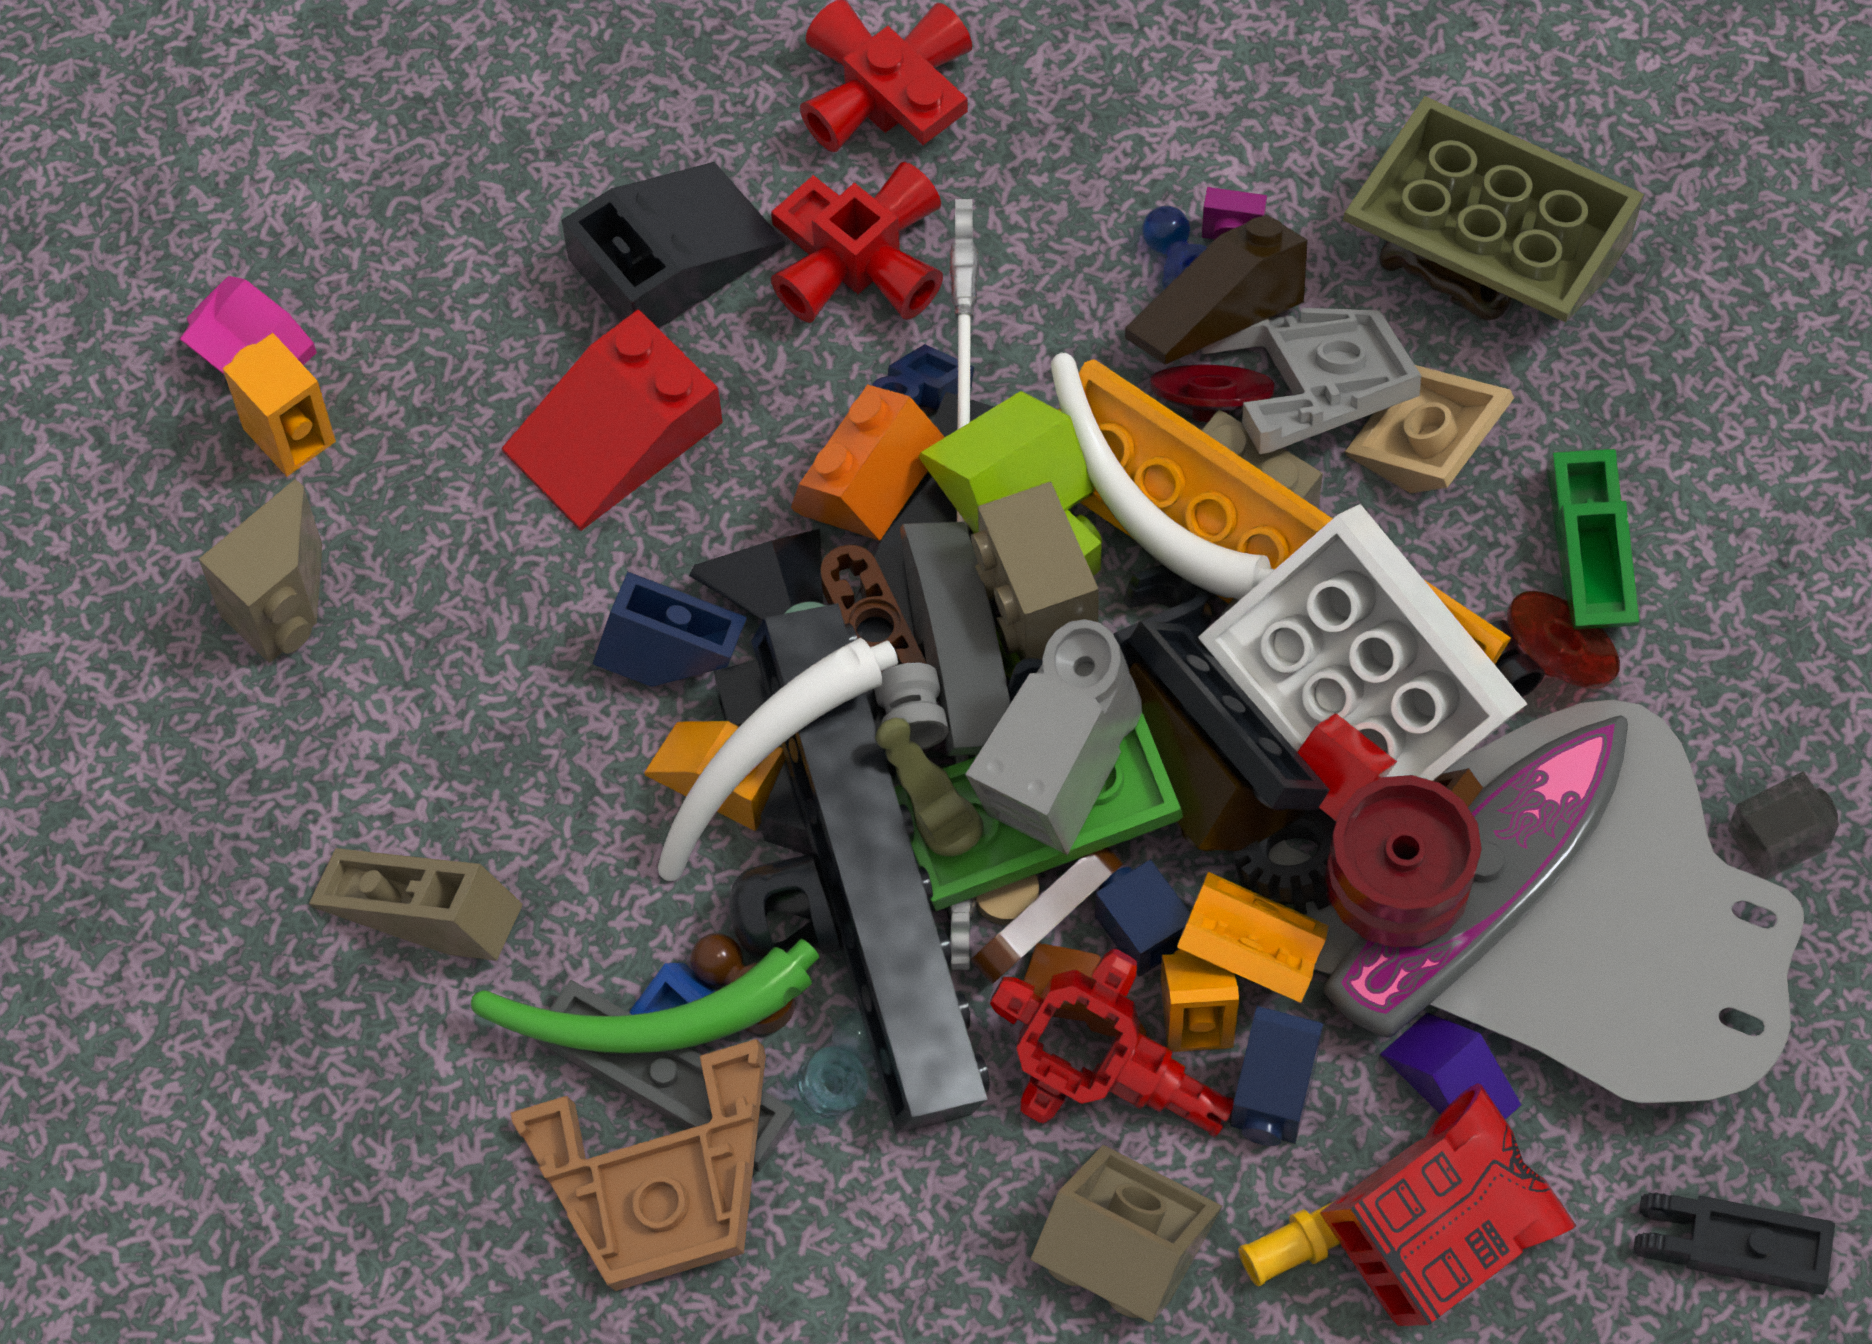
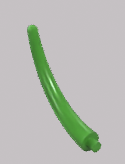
M800 939L787 953L778 947H774L754 967L725 987L692 1002L649 1013L621 1016L569 1014L526 1005L485 990L476 992L472 996L471 1009L478 1016L503 1028L563 1047L624 1054L672 1051L725 1038L747 1029L778 1012L789 1001L801 995L812 985V981L806 971L819 959V954L803 939Z

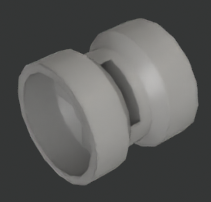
M904 663L882 671V686L874 689L878 706L885 709L886 713L881 724L891 718H904L911 727L910 741L917 743L922 750L943 741L949 733L945 711L936 702L941 692L936 668L924 663Z

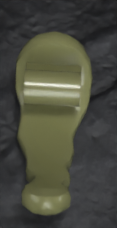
M895 717L884 721L877 730L875 740L881 748L886 749L885 754L888 761L895 765L899 782L910 796L915 823L925 844L936 855L954 857L967 852L981 838L984 827L981 816L972 803L956 791L946 771L932 763L917 743L910 741L911 727L904 718Z

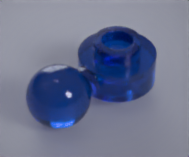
M1168 205L1156 207L1144 219L1142 234L1146 244L1152 250L1168 256L1162 276L1163 289H1165L1207 247L1200 244H1188L1190 223L1187 216L1176 207Z

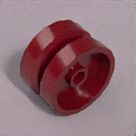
M1414 775L1382 777L1359 788L1340 809L1332 835L1330 854L1325 871L1328 898L1342 922L1364 939L1393 948L1424 945L1446 934L1465 912L1482 847L1477 821L1463 799L1441 783Z

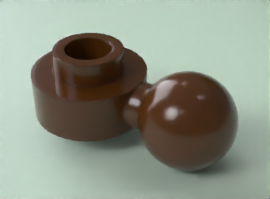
M721 933L708 934L699 939L690 955L691 968L696 977L705 984L712 986L728 985L757 964L754 963L745 967L742 964V951L737 942L728 935ZM795 998L778 1012L744 1030L755 1034H768L781 1029L793 1016L796 1004Z

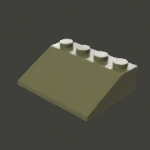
M1424 96L1344 212L1343 221L1561 321L1567 322L1603 285L1628 247L1644 194Z

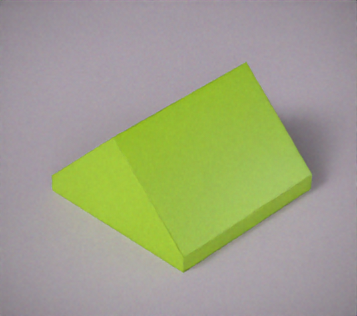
M1022 391L920 452L919 455L921 462L973 533L979 532L978 506L1044 483L1052 482L1064 512L1091 496L1094 492L1071 417Z

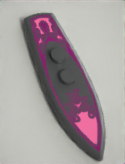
M1622 715L1581 727L1550 741L1508 767L1481 790L1468 807L1478 823L1482 851L1464 914L1446 934L1420 946L1393 948L1359 936L1324 986V992L1328 999L1346 1018L1372 1033L1383 1037H1392L1478 962L1549 892L1573 864L1597 829L1615 791L1624 760L1628 730L1627 719Z

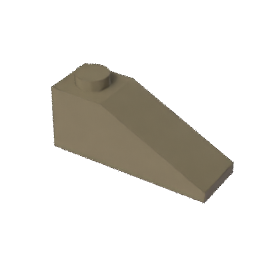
M335 848L309 902V905L315 909L447 955L493 961L498 960L523 905L481 864Z

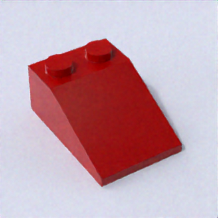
M638 309L587 348L505 443L502 451L582 531L723 423L719 390Z

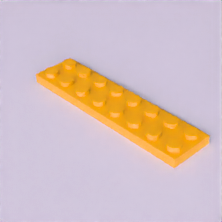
M1092 359L1084 362L1079 371L1080 380L1092 413L1112 452L1139 489L1161 511L1188 531L1227 549L1254 555H1265L1270 561L1271 569H1276L1333 519L1097 360ZM1094 487L1093 494L1080 503L1133 538L1115 518ZM1424 580L1495 664L1511 637ZM1217 595L1218 597H1220L1221 599H1223V600H1224L1225 602H1227L1228 604H1229V602L1233 599V598H1225V597H1222V596Z

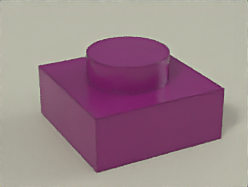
M1207 187L1203 207L1201 238L1215 240L1221 234L1246 224L1253 218L1266 215L1267 195Z

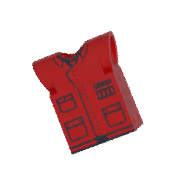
M1479 1083L1466 1089L1448 1105L1433 1123L1425 1138L1412 1144L1319 1212L1397 1326L1430 1325L1522 1254L1523 1249L1553 1239L1576 1227V1224L1547 1181L1523 1162L1512 1129L1483 1086Z

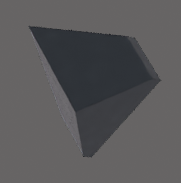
M820 528L771 540L695 564L689 576L762 620L765 617L785 614L788 609L799 603L817 602L823 604Z

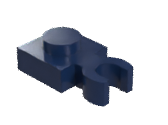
M924 344L889 365L888 376L877 379L872 386L910 396L917 405L937 410L946 392L958 395V359ZM970 365V388H972L974 366Z

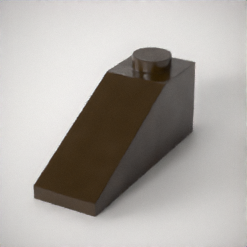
M1267 214L1262 217L1253 218L1246 224L1221 234L1125 328V339L1166 365L1303 303L1308 240Z

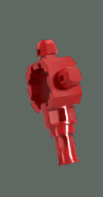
M1112 949L1103 955L1092 971L1091 977L1076 969L1054 974L1041 996L1033 993L1035 986L1016 977L1002 978L990 999V1005L998 1015L1013 1025L1017 1020L1024 1023L1020 1030L1016 1047L1022 1070L1031 1075L1021 1096L1020 1111L1023 1114L1044 1124L1055 1116L1064 1103L1066 1096L1084 1104L1103 1099L1108 1092H1112L1139 1109L1144 1105L1158 1112H1161L1163 1108H1167L1207 1131L1214 1138L1222 1130L1223 1125L1220 1123L1222 1120H1228L1233 1110L1234 1099L1230 1096H1224L1185 1074L1186 1066L1171 1058L1172 1050L1139 1032L1140 1022L1135 1004L1130 999L1124 997L1128 995L1136 978L1137 961L1118 949ZM1064 1000L1072 1005L1079 1001L1086 1005V1009L1104 1019L1106 1017L1115 1022L1114 1028L1119 1031L1100 1064L1097 1063L1093 1072L1085 1067L1078 1071L1071 1067V1063L1054 1053L1052 1055L1043 1051L1044 1044L1038 1041L1056 1009L1060 1008Z

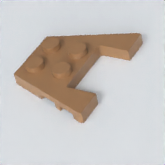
M757 1039L700 1056L712 1119L709 1123L586 1159L576 1105L568 1096L510 1113L513 1125L529 1146L540 1165L539 1169L544 1178L553 1187L567 1211L566 1215L606 1284L614 1291L744 1254L766 1060L764 1046Z

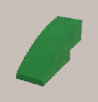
M1616 449L1554 452L1546 469L1561 574L1574 630L1638 626L1639 613L1626 501H1621Z

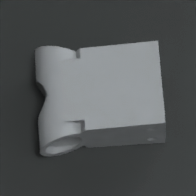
M1087 619L1071 621L1055 631L1046 644L1041 667L1037 673L1029 674L965 774L988 816L1067 856L1121 753L1120 743L1137 726L1142 714L1140 695L1113 633L1101 623Z

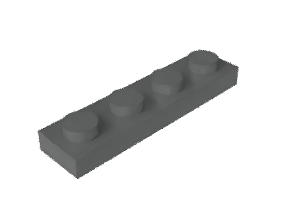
M573 980L569 981L550 1008L551 1011L579 1015H632ZM536 1040L542 1046L685 1129L709 1123L712 1119L700 1061L701 1054L690 1048L655 1053L624 1054L579 1050ZM763 1090L753 1167L758 1172L761 1171L796 1118L793 1107Z

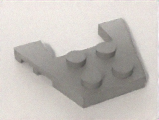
M1301 308V318H1294V316L1270 317L1200 349L1202 354L1258 346L1265 347L1293 393L1291 396L1243 402L1242 424L1259 454L1270 453L1420 396L1421 374L1380 310Z

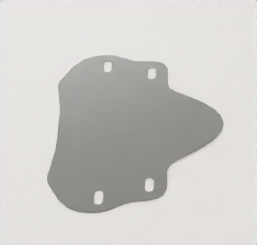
M1612 699L1584 702L1536 719L1484 747L1466 754L1444 773L1469 768L1484 788L1508 767L1550 741L1581 727L1622 715L1628 721L1624 760L1615 791L1597 829L1576 860L1549 892L1510 932L1429 1005L1538 1050L1621 1099L1636 1103L1710 1101L1747 1090L1762 1079L1782 1054L1791 1029L1787 974L1793 953L1802 933L1804 911L1799 900L1788 889L1729 866L1714 853L1708 838L1699 791L1692 768L1681 741L1666 722L1647 708L1636 703ZM1285 840L1274 845L1268 855L1272 862L1281 865L1300 864L1312 857L1290 848ZM1327 892L1329 905L1318 910L1314 900L1305 903L1307 914L1304 915L1329 925L1326 941L1317 958L1314 970L1332 974L1360 935L1342 922L1329 901ZM1736 902H1748L1774 913L1777 922L1773 927L1762 928L1736 917L1732 912V907ZM1287 904L1286 907L1295 910L1294 904ZM1726 1008L1738 1010L1762 1021L1764 1031L1757 1036L1745 1034L1721 1023L1719 1013Z

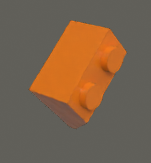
M867 384L799 483L791 508L804 517L880 541L928 471L919 459L920 452L945 437L910 396Z

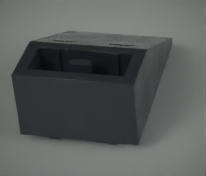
M715 162L611 188L561 220L569 261L622 322L639 309L657 328L785 247V241Z

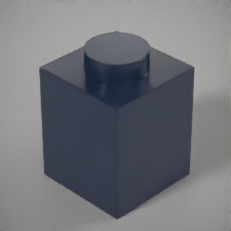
M1151 859L1134 870L1130 866L1116 870L1099 886L1095 899V918L1117 948L1137 961L1136 974L1138 977L1162 963V955L1174 954L1179 949L1177 945L1190 912Z

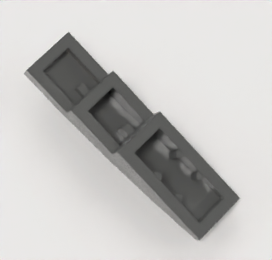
M965 522L903 524L900 528L915 640L919 649L925 650L926 664L936 668L941 692L936 702L940 701V707L944 709L949 728V733L945 738L947 756L979 754L1009 707L1010 699L995 624L984 582L981 581L975 568L978 561Z

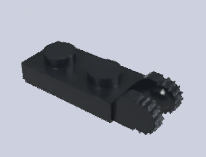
M1657 1192L1641 1196L1639 1211L1640 1214H1643V1217L1661 1222L1692 1223L1690 1239L1651 1232L1638 1234L1635 1236L1633 1248L1634 1254H1637V1256L1673 1264L1687 1263L1686 1268L1824 1295L1828 1286L1835 1223L1833 1221L1701 1195L1698 1196L1697 1200L1666 1195L1665 1193L1659 1194Z

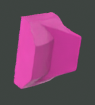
M228 276L187 317L189 325L179 338L223 375L222 368L229 364L241 349L248 345L259 343L271 333L276 335L302 365L317 353L314 342L287 311L246 279Z

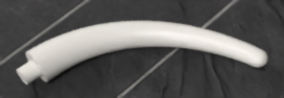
M1059 353L1051 361V371L1061 412L1071 417L1090 480L1119 523L1151 556L1192 584L1225 598H1235L1239 601L1275 570L1271 569L1267 556L1238 552L1216 545L1188 531L1161 511L1133 482L1105 440L1088 403L1074 358L1068 353Z
M859 638L834 651L778 690L731 735L698 777L673 821L658 864L659 875L664 880L675 881L680 878L697 841L714 814L739 783L761 761L787 739L820 716L867 691L882 686L881 671L898 664L896 652L889 641H884L870 648L864 639Z

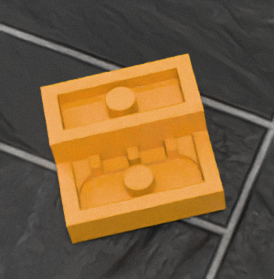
M1208 872L1185 924L1177 948L1301 1003L1312 980L1314 966L1326 941L1329 925Z

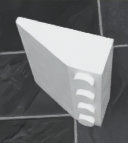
M1361 504L1335 516L1198 636L1220 665L1296 751L1299 750L1316 725L1336 713L1397 761L1387 777L1414 775L1434 781L1527 705L1525 700Z

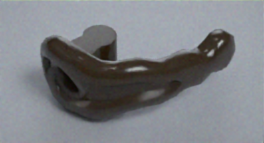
M1387 242L1381 249L1379 262L1383 269L1394 271L1403 267L1408 274L1424 279L1434 290L1451 295L1450 301L1453 304L1465 308L1479 319L1495 320L1502 316L1509 307L1511 297L1398 245Z

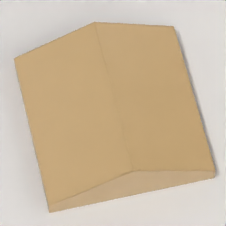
M1415 365L1421 374L1420 396L1374 413L1346 449L1345 453L1349 458L1409 493L1448 488L1514 399L1510 389Z

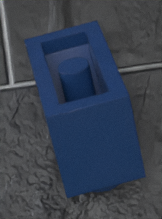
M627 571L610 611L592 664L650 687L726 668L729 665L747 617Z
M1260 1006L1256 1007L1231 1118V1127L1242 1129L1241 1133L1246 1139L1265 1146L1280 1145L1281 1140L1296 1144L1315 1074L1323 1023Z

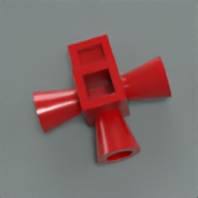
M837 0L830 3L811 22L806 33L807 45L844 66L845 84L800 104V114L807 129L818 143L828 151L837 152L867 117L884 133L899 123L922 145H925L968 112V98L935 69L972 50V40L967 28L961 19L946 5L935 3L904 40L889 26H886L872 37L846 0Z
M901 162L874 198L856 183H853L841 195H838L812 175L771 211L772 225L809 254L772 275L771 284L780 301L796 317L811 323L842 282L857 294L874 282L904 320H909L919 315L937 295L943 281V273L939 269L900 251L899 231L941 208V199L935 186L922 171L907 162Z

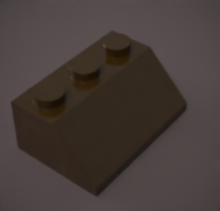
M1133 663L1129 673L1140 695L1142 713L1180 805L1183 818L1177 821V823L1180 825L1181 834L1187 842L1203 851H1239L1258 840V843L1305 815L1304 811L1306 810L1286 809L1284 811H1277L1262 804L1253 795V786L1237 767L1225 761L1217 753L1216 743L1200 724L1192 721L1180 709L1181 702L1163 682L1154 678L1147 669L1146 664Z

